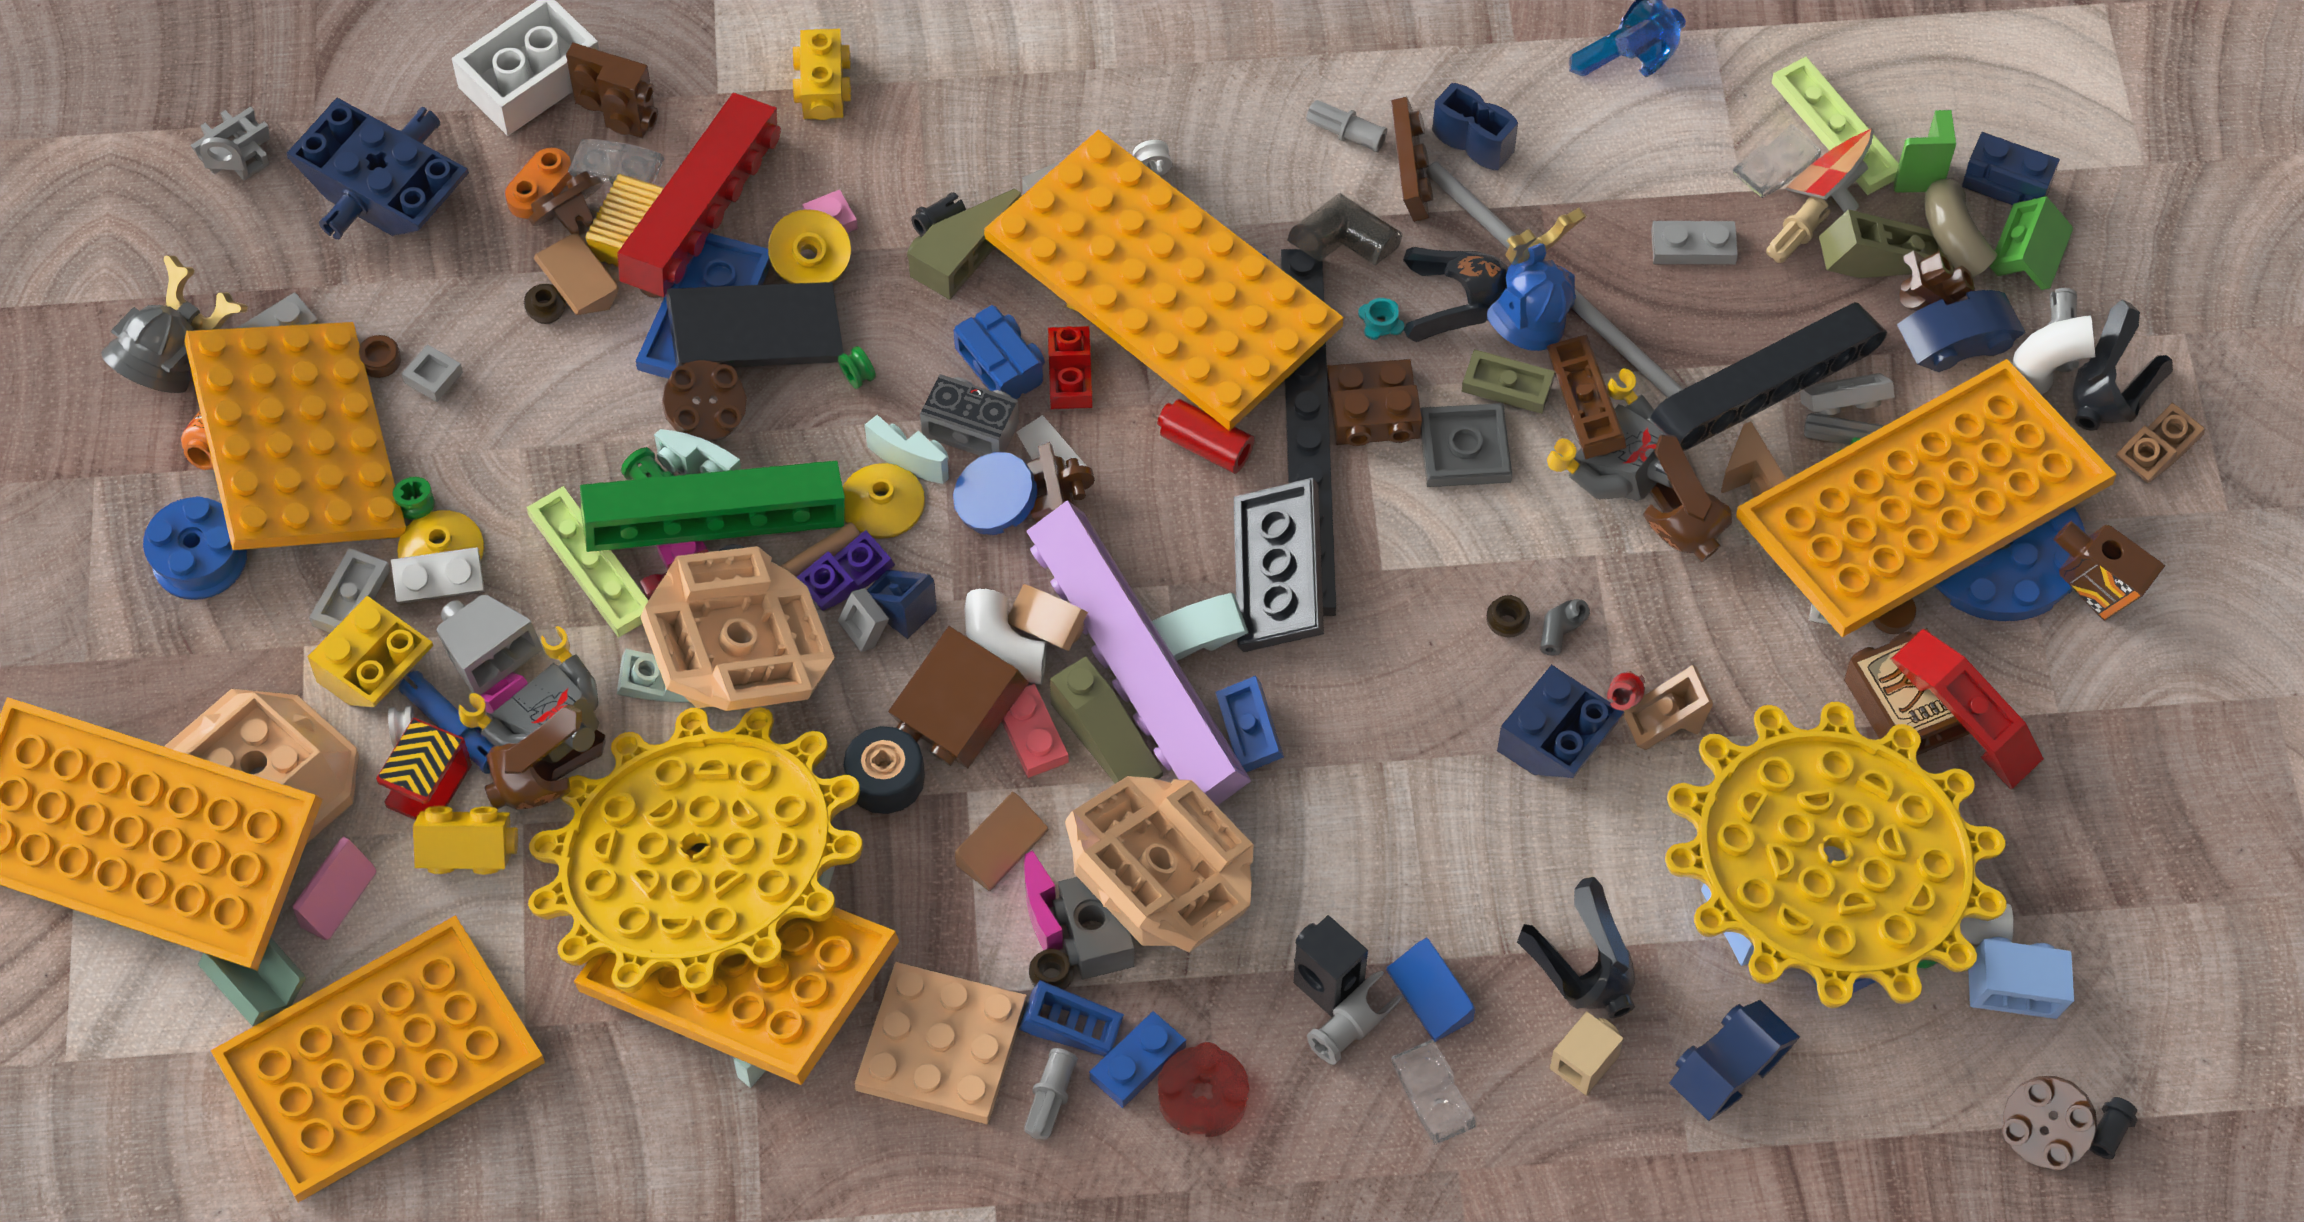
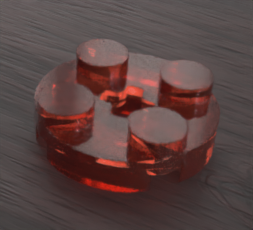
M1203 1042L1196 1047H1189L1179 1051L1163 1066L1158 1076L1159 1108L1166 1121L1177 1131L1187 1135L1193 1132L1205 1134V1137H1216L1234 1128L1244 1116L1250 1090L1248 1076L1242 1064L1229 1052L1221 1050L1214 1043ZM1198 1083L1211 1084L1213 1086L1211 1090L1213 1098L1207 1100L1203 1095L1198 1098L1193 1097L1195 1085Z

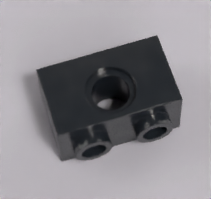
M1327 915L1317 925L1315 923L1307 925L1296 938L1293 983L1333 1017V1010L1365 981L1368 949L1332 917Z

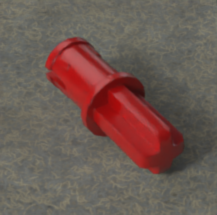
M1627 671L1613 678L1607 693V699H1613V702L1610 703L1613 708L1622 711L1627 710L1642 700L1645 692V679L1642 674L1637 676L1631 671Z

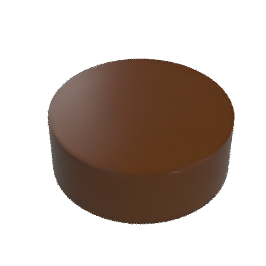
M374 335L368 337L360 344L359 356L365 365L368 376L374 378L387 377L393 374L400 366V351L397 343L392 338L385 335Z
M1911 598L1874 619L1872 622L1882 632L1901 634L1907 631L1913 624L1916 616L1915 602Z

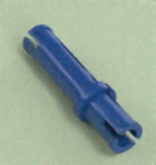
M413 671L407 675L418 687L417 689H414L403 678L399 684V692L417 706L437 727L464 738L470 759L480 767L483 773H491L485 756L494 745L481 735L482 729L480 727L470 728L464 726L460 721L459 710L423 677L421 672Z

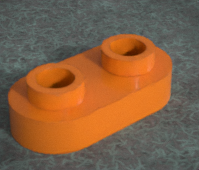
M545 148L538 151L528 161L505 190L507 206L513 215L529 219L534 213L531 206L534 201L550 192L555 197L558 196L573 175L568 154L558 148ZM526 190L531 191L528 194H520L521 192Z

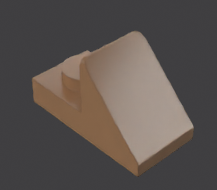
M1750 421L1743 424L1725 471L1721 492L1725 493L1750 483L1751 492L1756 497L1787 479Z
M1691 665L1644 695L1638 704L1623 711H1625L1624 717L1637 747L1647 750L1681 728L1698 734L1707 719L1713 702L1697 667Z

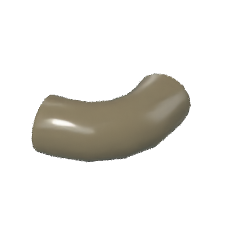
M1940 179L1933 182L1927 188L1924 198L1926 220L1930 230L1954 268L1957 269L1963 266L1970 271L1972 278H1974L1993 263L1997 257V252L1987 242L1972 220L1966 207V193L1963 187L1950 179Z

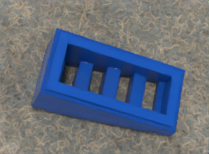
M1040 980L1030 994L1018 1030L1105 1057L1113 1048L1124 1014ZM1043 1004L1051 1006L1047 1019L1039 1016ZM1061 1009L1069 1011L1064 1026L1057 1023ZM1079 1015L1087 1016L1082 1033L1074 1030ZM1097 1020L1105 1022L1099 1040L1091 1037Z

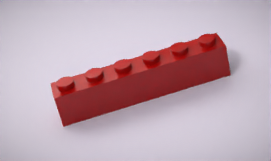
M734 92L731 94L617 252L620 282L661 297L666 296L667 289H670L674 283H680L689 261L693 256H698L701 253L706 237L712 229H717L720 226L725 210L731 202H736L739 199L744 183L750 175L754 176L758 172L762 158L768 149H774L781 134V128L777 125V107Z

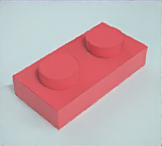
M1035 683L1026 686L1001 722L1027 777L1030 778L1069 763V755Z

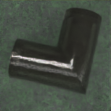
M1338 193L1292 227L1287 241L1319 262L1343 244L1369 262L1377 265L1399 248L1402 232L1344 194Z

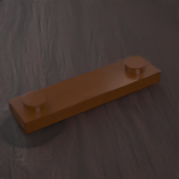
M1587 334L1548 345V355L1584 458L1589 459L1627 448L1624 434Z

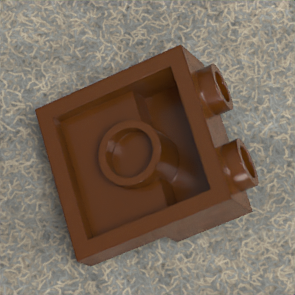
M572 42L566 53L575 104L581 105L589 111L603 112L605 126L621 135L629 134L643 139L646 131H652L658 117V109L654 107L653 101L654 85L650 83L648 66Z
M1411 359L1327 365V380L1336 445L1363 446L1370 442L1392 441L1394 443H1404L1411 439H1420L1422 417L1417 385H1414Z

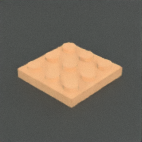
M895 962L855 1080V1090L988 1125L1027 1003L1026 995Z

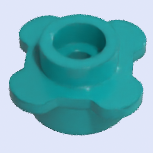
M1376 298L1368 304L1362 305L1358 310V316L1364 320L1366 326L1364 334L1371 340H1377L1380 336L1390 333L1399 335L1404 331V322L1398 317V304L1393 300ZM1382 318L1385 319V321L1380 322L1377 319Z

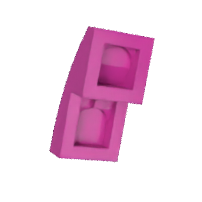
M1032 850L1025 854L1024 861L1025 891L1029 917L1043 950L1063 949L1062 928L1050 911V908L1053 907L1052 900L1056 899L1055 884Z

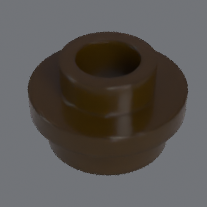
M552 284L536 285L524 297L526 313L541 324H550L557 321L566 307V301ZM543 300H550V301H548V302H546V303H539L540 301H543Z
M1504 595L1490 604L1486 620L1489 628L1495 634L1507 638L1516 637L1528 628L1530 612L1520 598L1513 595ZM1508 615L1513 617L1515 621H1505L1501 617Z
M1046 949L1038 953L1031 960L1029 978L1034 987L1041 980L1065 990L1073 981L1074 965L1070 966L1069 956L1057 949ZM1051 968L1060 972L1057 977L1053 978L1046 977L1043 973Z

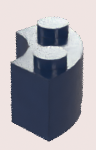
M1995 290L1970 291L1966 293L1968 299L1947 306L1943 299L1916 311L1897 324L1917 365L1939 373L1952 368L1958 362L1967 358L1982 355L1994 357L2004 353L2013 346L2016 339L2026 332L2006 294Z
M1761 1000L1744 1007L1741 1004L1733 1007L1723 1018L1721 1024L1724 1027L1716 1035L1698 1048L1691 1046L1680 1056L1675 1064L1679 1070L1669 1084L1708 1121L1719 1116L1739 1101L1743 1095L1738 1090L1757 1074L1763 1079L1800 1038Z

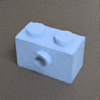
M2004 937L1984 939L1975 949L1977 953L1976 962L1973 967L1968 969L1970 1007L2057 1019L2074 1002L2071 951L2054 949V946L2047 943L2032 945L2011 943L2009 939Z

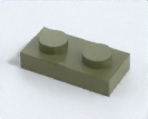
M1474 349L1462 382L1461 392L1543 414L1554 381L1555 371Z

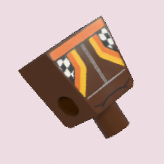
M2070 521L2054 538V541L2070 554L2059 569L2060 576L2104 621L2141 598L2165 567L2161 561L2110 525H2104L2088 536L2076 524Z

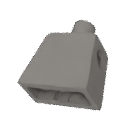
M480 595L466 606L457 600L449 602L441 612V619L444 622L439 624L436 630L448 657L471 692L479 695L544 650L532 622L527 617L489 595Z

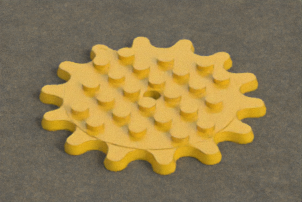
M1841 702L1827 703L1821 711L1819 725L1809 730L1795 727L1788 720L1783 710L1777 706L1764 705L1759 707L1754 714V724L1758 740L1753 745L1739 746L1720 734H1708L1703 737L1699 744V752L1703 762L1712 770L1715 776L1714 780L1706 786L1678 783L1672 786L1667 794L1670 810L1691 822L1698 833L1694 840L1690 842L1672 845L1665 855V862L1672 875L1698 879L1706 884L1711 892V898L1698 907L1694 915L1696 929L1701 935L1714 937L1726 932H1735L1745 936L1753 944L1754 951L1749 960L1748 967L1754 981L1760 984H1769L1776 981L1786 969H1801L1808 972L1815 979L1819 999L1822 1004L1829 1008H1838L1847 1004L1851 999L1854 981L1859 978H1868L1881 984L1893 1001L1907 1004L1916 1000L1922 990V984L1917 974V964L1920 961L1933 960L1952 972L1957 973L1973 967L1977 959V953L1972 944L1962 935L1960 923L1965 918L1990 921L2003 915L2006 909L2005 897L2000 891L1986 886L1977 878L1975 865L1979 861L1999 856L2005 848V839L1997 829L1987 826L1970 825L1960 816L1959 804L1972 794L1975 787L1974 780L1969 773L1956 768L1939 774L1928 773L1918 765L1916 760V752L1921 743L1917 730L1906 724H1898L1893 726L1883 738L1876 740L1868 739L1857 731L1853 711ZM1828 846L1839 848L1843 851L1846 859L1842 861L1833 860L1831 863L1828 861L1829 857L1826 855L1824 848Z
M764 707L749 710L735 728L726 732L712 730L709 727L708 716L703 709L689 708L679 714L676 718L673 736L662 744H648L635 732H625L618 735L611 743V751L616 761L613 771L600 779H589L581 775L569 777L571 792L562 797L561 800L574 809L573 819L561 829L537 833L529 843V850L534 858L543 863L556 864L559 867L555 880L537 889L530 896L528 906L531 912L545 920L560 916H570L574 919L571 931L559 942L557 949L560 958L572 966H580L599 954H616V965L611 975L612 981L617 988L627 993L640 990L655 971L664 967L678 968L682 985L693 993L701 994L711 988L717 965L729 956L743 954L747 955L753 963L760 967L770 968L775 966L779 962L782 953V945L777 937L780 927L787 921L795 918H808L818 922L829 919L834 912L835 898L831 891L818 883L820 876L830 867L856 862L862 854L863 841L859 834L853 831L838 830L831 825L835 815L857 802L860 793L859 782L851 775L822 779L813 773L816 766L827 754L828 741L825 735L818 731H810L788 744L774 743L770 739L774 725L773 714ZM697 843L708 845L701 852L694 854L693 859L686 854L687 850Z

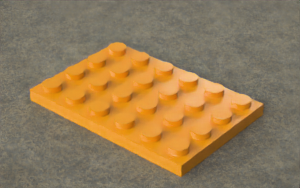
M354 322L186 331L184 342L232 550L399 538L404 534L406 526L401 507L395 503L393 497L395 483L365 365L359 356L360 345Z
M690 849L686 852L692 859L693 855L698 853ZM835 907L832 916L825 921L818 922L808 918H795L782 925L777 932V937L782 945L781 958L773 967H760L753 963L747 955L736 954L723 959L717 965L714 972L713 985L709 990L701 994L693 993L682 985L679 969L675 967H664L655 971L640 990L627 993L617 988L612 981L611 975L617 959L616 954L612 953L599 954L590 959L574 980V984L578 991L802 1085L899 943V939L895 930Z
M456 915L211 1050L214 1059L298 1203L545 1063L537 1045Z

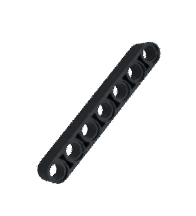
M1854 302L1673 394L1657 406L1650 420L1663 435L1676 436L1682 450L1686 451L1868 356L1882 344L1886 338L1887 331L1859 303Z

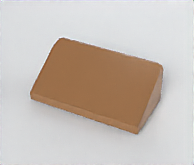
M578 233L569 235L535 254L534 260L576 315L610 310L619 287Z
M1011 792L955 851L956 866L990 892L1048 831V827L1019 795Z

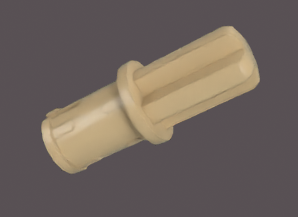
M1811 196L1796 214L1788 216L1784 220L1782 231L1766 249L1767 255L1772 257L1775 262L1783 263L1800 244H1807L1812 239L1813 232L1817 226L1830 215V209H1825L1829 206L1827 202L1818 197Z

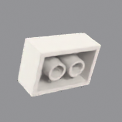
M537 0L452 57V63L458 88L509 136L573 92L566 53L572 42L599 50V44L555 0Z

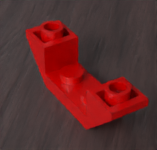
M1921 629L1890 658L1919 691L1930 689L1981 744L1986 752L1980 757L2009 789H2013L2044 760L2026 722L1966 657L1925 629Z

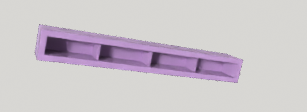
M1066 501L1028 529L1027 533L1035 544L1030 550L1044 569L1049 567L1055 578L1050 582L1056 593L1062 600H1069L1071 604L1088 612L1084 620L1082 633L1085 635L1090 634L1095 642V645L1091 647L1093 654L1105 668L1110 667L1116 676L1112 684L1118 694L1126 702L1131 701L1137 710L1133 718L1138 727L1146 736H1153L1158 745L1154 752L1162 765L1168 771L1173 769L1179 780H1192L1216 806L1250 783L1251 779L1085 513L1069 501Z

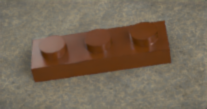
M1406 96L1391 100L1403 201L1413 222L1429 218L1427 202L1433 201V191L1428 177H1424L1423 168L1429 167L1426 147L1424 143L1420 144L1419 135L1425 134L1424 121L1420 110L1413 111Z

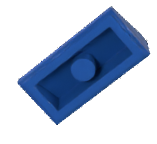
M1427 937L1416 943L1386 968V971L1434 1042L1473 1022L1475 1014L1473 1003Z

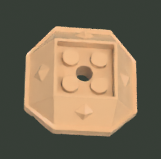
M758 546L676 556L666 575L644 607L641 615L643 626L666 689L684 696L696 708L716 707L724 711L808 700L830 669L835 658L808 587L789 571L771 562L772 557Z
M231 689L164 746L248 774L257 767H265L261 772L251 775L321 797L323 800L307 843L353 804L356 769H358L359 761L357 748L298 695Z
M1127 776L1073 810L1065 821L1073 850L1074 874L1102 902L1103 907H1106L1142 946H1176L1191 952L1240 918L1250 906L1252 884L1250 865L1253 862L1254 844L1192 780L1173 779L1170 783L1154 778Z

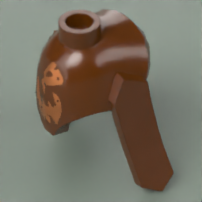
M1660 435L1656 443L1655 454L1673 488L1657 483L1649 493L1663 513L1650 504L1643 513V517L1657 535L1669 546L1679 552L1694 553L1701 562H1704L1721 547L1716 539L1732 524V510L1717 497L1705 492L1688 462L1677 437L1674 435Z
M567 705L517 744L508 743L502 746H493L488 752L486 759L494 782L485 786V791L492 807L497 808V810L504 806H509L516 810L530 809L546 805L564 797L571 792L570 782L568 778L558 779L602 756L606 743L605 734L595 730L594 743L584 752L572 749L555 763L541 760L580 728L582 710L573 705Z

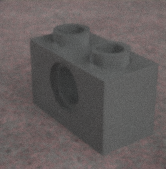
M1078 877L1058 881L1059 898L1052 900L1053 910L1059 925H1066L1070 938L1064 939L1065 952L1069 956L1070 966L1078 965L1081 979L1084 980L1133 968L1134 945L1130 932L1106 907H1103L1102 902ZM1088 921H1097L1102 926L1095 930H1088L1082 927V924Z

